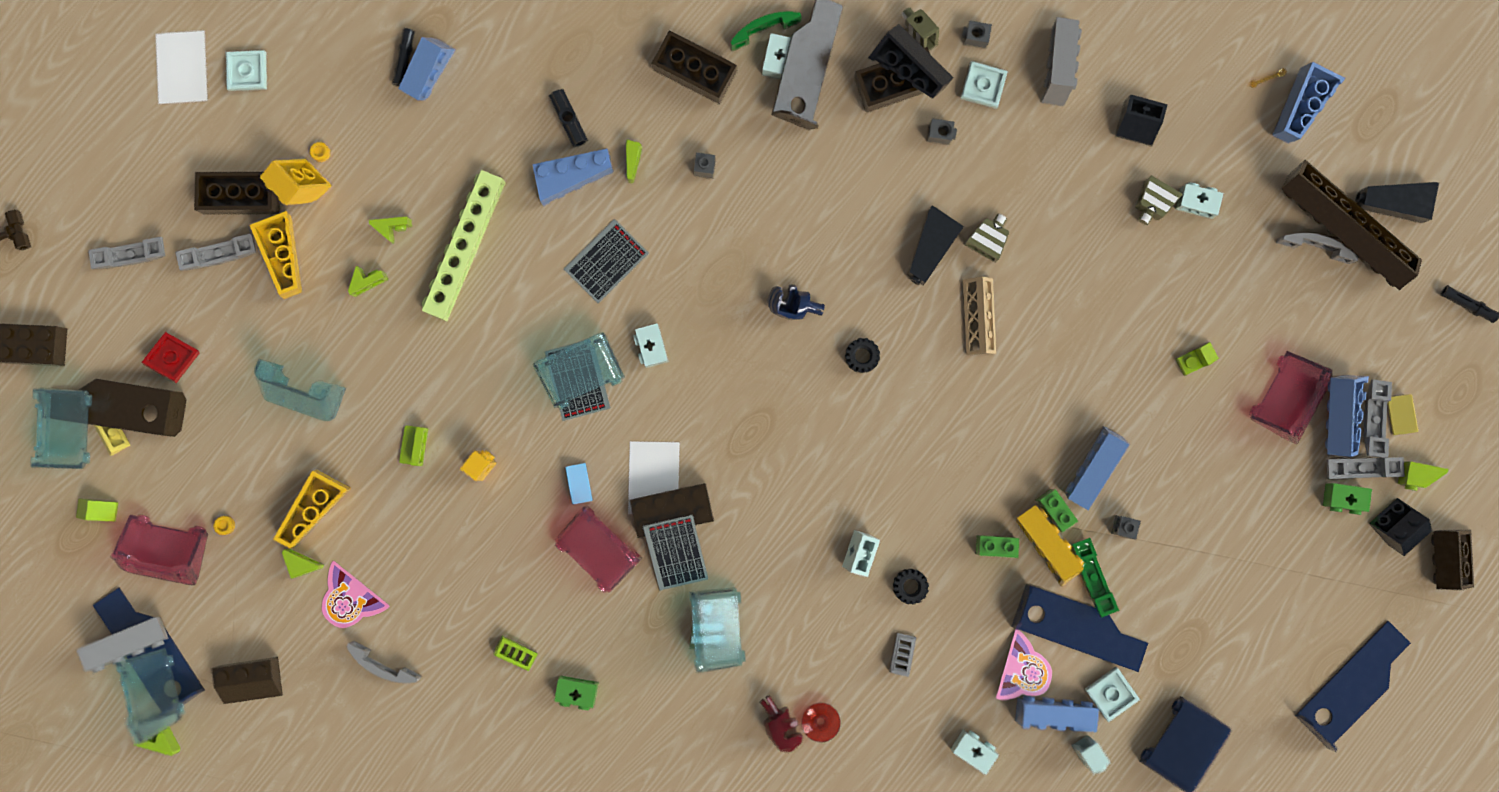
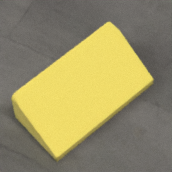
M1412 394L1391 397V401L1387 402L1393 435L1418 432Z
M94 425L110 456L130 446L122 429Z

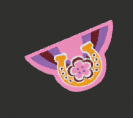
M335 561L331 563L328 572L329 589L322 601V613L331 624L339 628H347L359 622L362 617L373 616L389 608L385 601Z
M1015 629L996 696L998 700L1013 699L1022 694L1028 696L1041 695L1047 691L1051 683L1052 669L1050 664L1042 655L1034 651L1030 641L1017 629Z

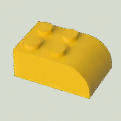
M307 159L273 160L260 176L265 182V186L272 190L278 196L279 201L285 205L311 203L319 199L332 186Z

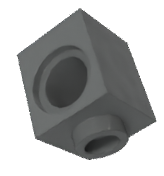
M969 21L967 27H963L962 38H965L964 45L986 49L990 40L992 24ZM971 32H978L980 37H974Z
M932 118L929 124L927 142L950 145L952 139L955 140L957 128H954L955 122ZM938 129H945L947 135H940Z
M696 153L694 176L713 179L716 163L715 155Z
M1116 515L1111 534L1136 540L1141 521Z

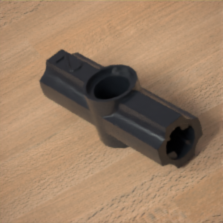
M564 89L553 91L549 98L573 148L584 145L588 139ZM572 115L573 119L571 121H564L565 116Z

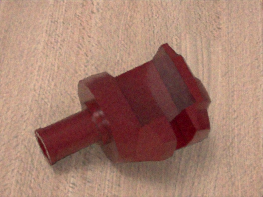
M768 695L765 698L769 705L764 698L759 702L769 715L764 721L766 733L780 752H792L802 743L803 736L800 732H796L790 737H785L784 734L789 729L798 726L796 718H790L788 707L778 709L771 696Z

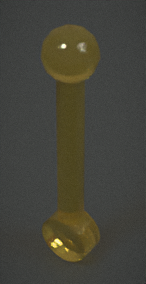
M1281 68L1275 74L1258 81H1251L1250 86L1256 88L1258 84L1277 76H1284L1287 71L1285 68Z

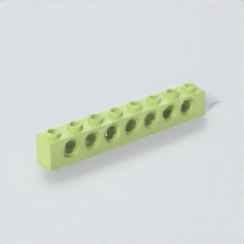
M483 170L475 176L473 182L475 186L472 192L470 191L467 195V205L459 214V224L452 231L451 237L453 238L451 243L445 247L443 262H439L436 270L438 272L437 276L431 281L429 286V295L422 302L423 312L448 321L506 182L503 178ZM483 189H488V195L485 197H481V191ZM481 206V212L473 214L474 208ZM468 224H474V229L471 232H466ZM466 241V247L460 250L458 248L459 243ZM458 258L459 264L456 267H452V260ZM451 276V278H452L451 283L448 284V285H445V284H444V279H445V277ZM443 293L444 300L438 303L436 297L438 294Z

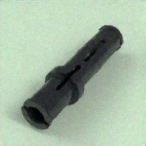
M403 28L402 38L397 48L399 51L392 84L398 87L408 68L410 54L413 52L412 43L415 31L412 29Z
M1449 285L1445 286L1440 294L1442 297L1468 309L1473 315L1481 316L1491 323H1495L1499 319V312L1486 306V303L1478 302Z

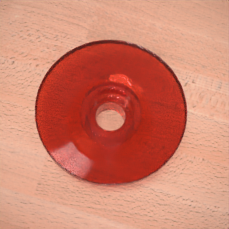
M815 703L805 710L802 716V728L806 736L811 740L827 742L833 739L839 732L840 716L833 706L827 703ZM823 718L824 723L818 724L817 720Z

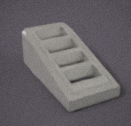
M897 633L889 667L890 673L909 677L916 637ZM900 640L911 642L910 646L900 644ZM899 648H902V649H907V650H909V652H908V653H904V652H900V651H898V650H899ZM897 656L906 657L907 661L899 660ZM896 664L904 665L905 669L897 668L895 666Z

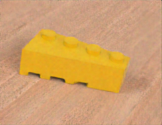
M285 211L251 224L250 228L279 296L287 299L302 293L292 217Z
M313 470L273 540L290 549L295 547L351 487L319 470Z
M1035 505L1020 515L1016 522L1031 543L1035 542V549L1040 557L1048 560L1046 562L1047 567L1051 573L1057 574L1060 577L1058 583L1062 587L1083 571L1082 565L1084 563L1078 555L1074 556L1070 549L1072 547L1066 539L1062 540L1058 535L1060 531L1054 523L1050 524L1046 519L1048 517L1046 512Z

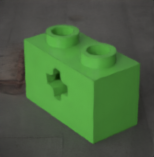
M1325 483L1323 506L1330 507V511L1342 512V509H1347L1349 514L1361 515L1362 512L1370 511L1372 489Z
M1050 489L1036 499L1040 508L1046 512L1047 518L1056 525L1060 532H1064L1078 522L1056 489Z
M976 535V554L980 556L1018 558L1019 538Z
M561 675L558 678L554 702H559V705L564 707L577 705L578 709L589 710L595 706L599 682ZM576 689L578 690V693L581 694L578 696V698H576L575 694L572 693Z

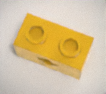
M475 450L460 469L474 481H483L497 462L493 460L495 456L487 450Z

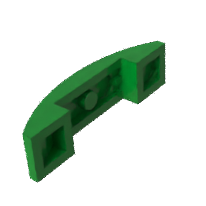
M792 11L776 12L750 22L734 36L730 42L731 50L734 51L749 45V36L781 23L783 29L801 23V13Z
M1091 538L1072 544L1074 555H1078L1084 563L1081 576L1100 617L1102 618L1120 611L1096 556L1098 555Z

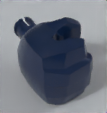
M789 285L788 296L784 301H781L783 290L779 286L773 287L767 298L770 311L788 320L803 319L807 312L822 316L823 312L821 310L825 309L824 304L810 301V293L798 291L795 285Z

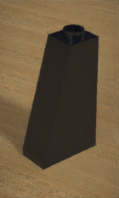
M1427 182L1368 186L1359 190L1355 201L1365 211L1425 223L1432 220L1439 183Z
M933 205L927 212L908 272L910 280L916 285H924L964 227Z

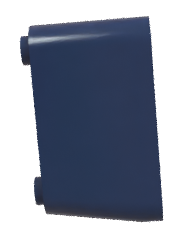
M1180 696L1172 704L1174 718L1155 748H1145L1142 751L1139 762L1182 791L1194 792L1228 739L1231 728Z

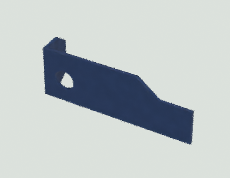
M117 588L93 605L112 635L155 618L136 612L120 588ZM167 630L166 633L169 639L164 640L163 645L156 648L150 646L144 649V653L134 657L132 655L127 656L163 711L158 716L159 720L169 716L205 691ZM171 680H175L181 685V692L177 697H170L165 692V686Z
M1387 621L1295 716L1328 749L1336 752L1338 749L1334 743L1389 689L1391 663L1411 642ZM1326 708L1330 711L1331 721L1327 725L1317 723L1315 715L1319 709Z

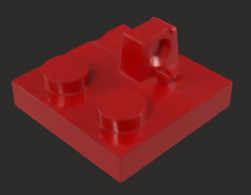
M165 332L143 359L142 364L177 384L200 352Z

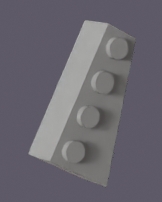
M1057 17L1054 22L1049 46L1050 54L1046 67L1049 70L1044 81V87L1047 90L1042 96V103L1064 106L1072 89H1076L1077 78H1075V73H1077L1079 66L1076 56L1078 57L1080 52V45L1077 44L1082 31L1079 28V20Z
M155 617L77 649L85 672L92 671L96 673L105 669L106 665L111 663L115 665L125 661L127 656L132 655L134 657L145 652L144 649L150 646L152 648L159 647L164 644V640L169 638L161 617Z

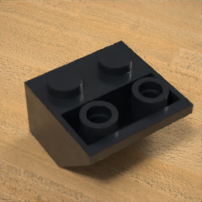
M1131 94L1124 101L1115 137L1152 146L1163 124L1168 104Z
M1398 498L1369 523L1388 546L1403 556L1408 554L1432 532L1430 519Z

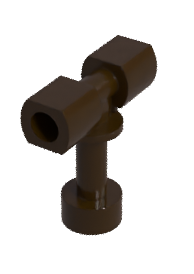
M11 210L4 213L8 225L4 227L3 232H0V241L9 238L13 241L15 249L20 251L29 249L31 244L28 234L23 233L21 227L24 225L21 212Z

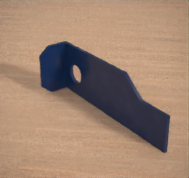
M1028 584L1025 585L1011 626L1014 629H1019L1136 672L1140 670L1148 646L1147 642L1122 634L1110 615L1101 618L1094 607ZM1040 606L1043 608L1045 615L1041 622L1034 623L1029 619L1028 611L1031 607Z

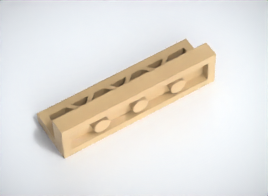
M976 277L963 279L967 355L996 354L993 278ZM976 282L977 290L972 294L969 283ZM973 301L977 303L978 307L975 313L971 311ZM974 320L978 322L976 332L972 330L971 325ZM977 339L980 350L973 351L972 343Z

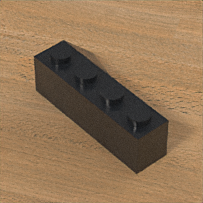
M900 24L886 33L868 57L872 61L876 60L881 63V67L886 70L890 69L898 74L897 77L900 79H906L911 82L913 87L932 99L941 93L954 78Z

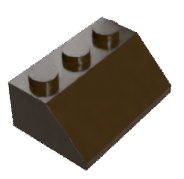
M1471 530L1434 531L1431 542L1435 550L1432 562L1435 565L1436 571L1433 575L1436 589L1465 590L1474 588Z
M278 657L224 664L212 668L214 689L223 704L283 695Z

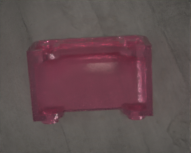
M1287 351L1284 356L1281 355L1276 364L1279 366L1278 374L1262 403H1259L1257 406L1253 405L1249 415L1252 421L1297 445L1328 390V383L1332 378V369Z
M588 505L584 506L555 538L557 549L562 553L564 551L567 552L598 582L596 586L604 593L606 591L612 592L643 559L637 552L630 551L631 548L615 535L598 516L595 517L594 511Z
M129 515L111 558L125 572L193 586L196 585L199 578L208 533L205 528L200 526L189 528L187 532L153 525L149 521V517L145 515Z

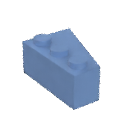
M422 37L398 89L417 100L427 99L455 49L436 38Z

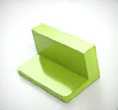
M405 426L400 463L423 466L428 428Z

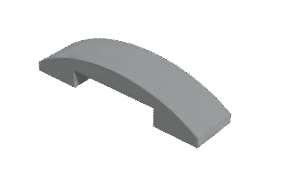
M252 233L198 249L193 247L175 252L180 271L219 265L256 253Z
M1295 233L1283 236L1276 241L1278 244L1292 248L1301 246L1304 243L1332 251V260L1346 264L1358 261L1356 254L1342 243L1319 234Z
M163 237L146 239L140 243L119 247H103L89 250L91 269L140 264L165 256Z
M1371 380L1364 412V442L1367 456L1388 458L1389 439L1386 438L1387 402L1391 401L1392 382Z
M1404 457L1326 460L1327 479L1405 477Z
M355 641L347 645L353 658L366 670L378 677L399 683H415L422 677L406 667L398 673L369 658L368 655L371 649Z

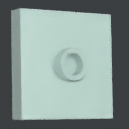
M264 50L226 52L227 90H267L266 52Z
M971 61L960 99L997 109L1008 71Z
M1114 667L1085 688V691L1108 722L1140 700L1117 667Z

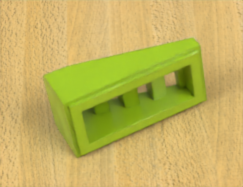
M626 140L627 179L629 183H634L642 145L640 142Z
M501 636L493 652L494 656L527 671L530 670L538 654L504 636ZM505 643L508 644L505 652L502 653L501 650ZM514 647L515 650L512 656H508L511 648ZM519 650L523 651L519 659L516 660L515 658ZM526 654H530L526 663H522Z

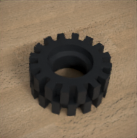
M858 338L852 341L846 349V364L854 372H870L880 361L878 346L874 344V341L868 340V338ZM864 348L868 350L870 358L866 363H860L856 360L855 353L858 349Z
M904 569L894 578L893 591L896 597L905 604L914 605L926 598V594L929 592V583L920 571ZM908 579H914L918 583V589L913 594H908L904 591L903 586Z

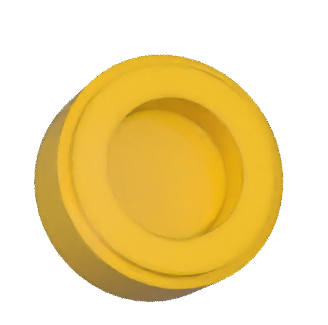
M316 142L310 147V156L317 162H324L330 157V149L326 144Z
M220 516L214 521L213 527L217 534L228 535L234 531L235 522L229 516Z

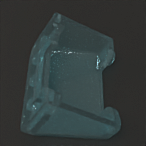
M605 333L592 336L533 364L554 408H559V410L570 406L569 402L576 397L606 384L618 385L625 378Z
M258 359L254 373L262 397L266 401L322 421H331L335 418L346 390L345 387L318 381L312 384L309 393L287 386L289 378L282 372L284 366Z
M48 387L33 389V399L39 401V403L35 404V408H38L37 445L34 447V451L38 452L35 453V457H31V467L85 468L86 464L90 463V453L87 452L88 411L89 406L92 405V395H89L86 390Z
M735 587L689 591L692 607L694 655L696 657L694 659L695 671L701 673L742 666V662H745L746 659L745 650H741L738 604L741 603V593L737 592Z
M166 648L116 663L117 672L121 676L120 682L124 691L128 712L127 727L135 745L147 741L182 719V714H185L183 702L179 703L171 668V666L175 665L172 654L168 655Z

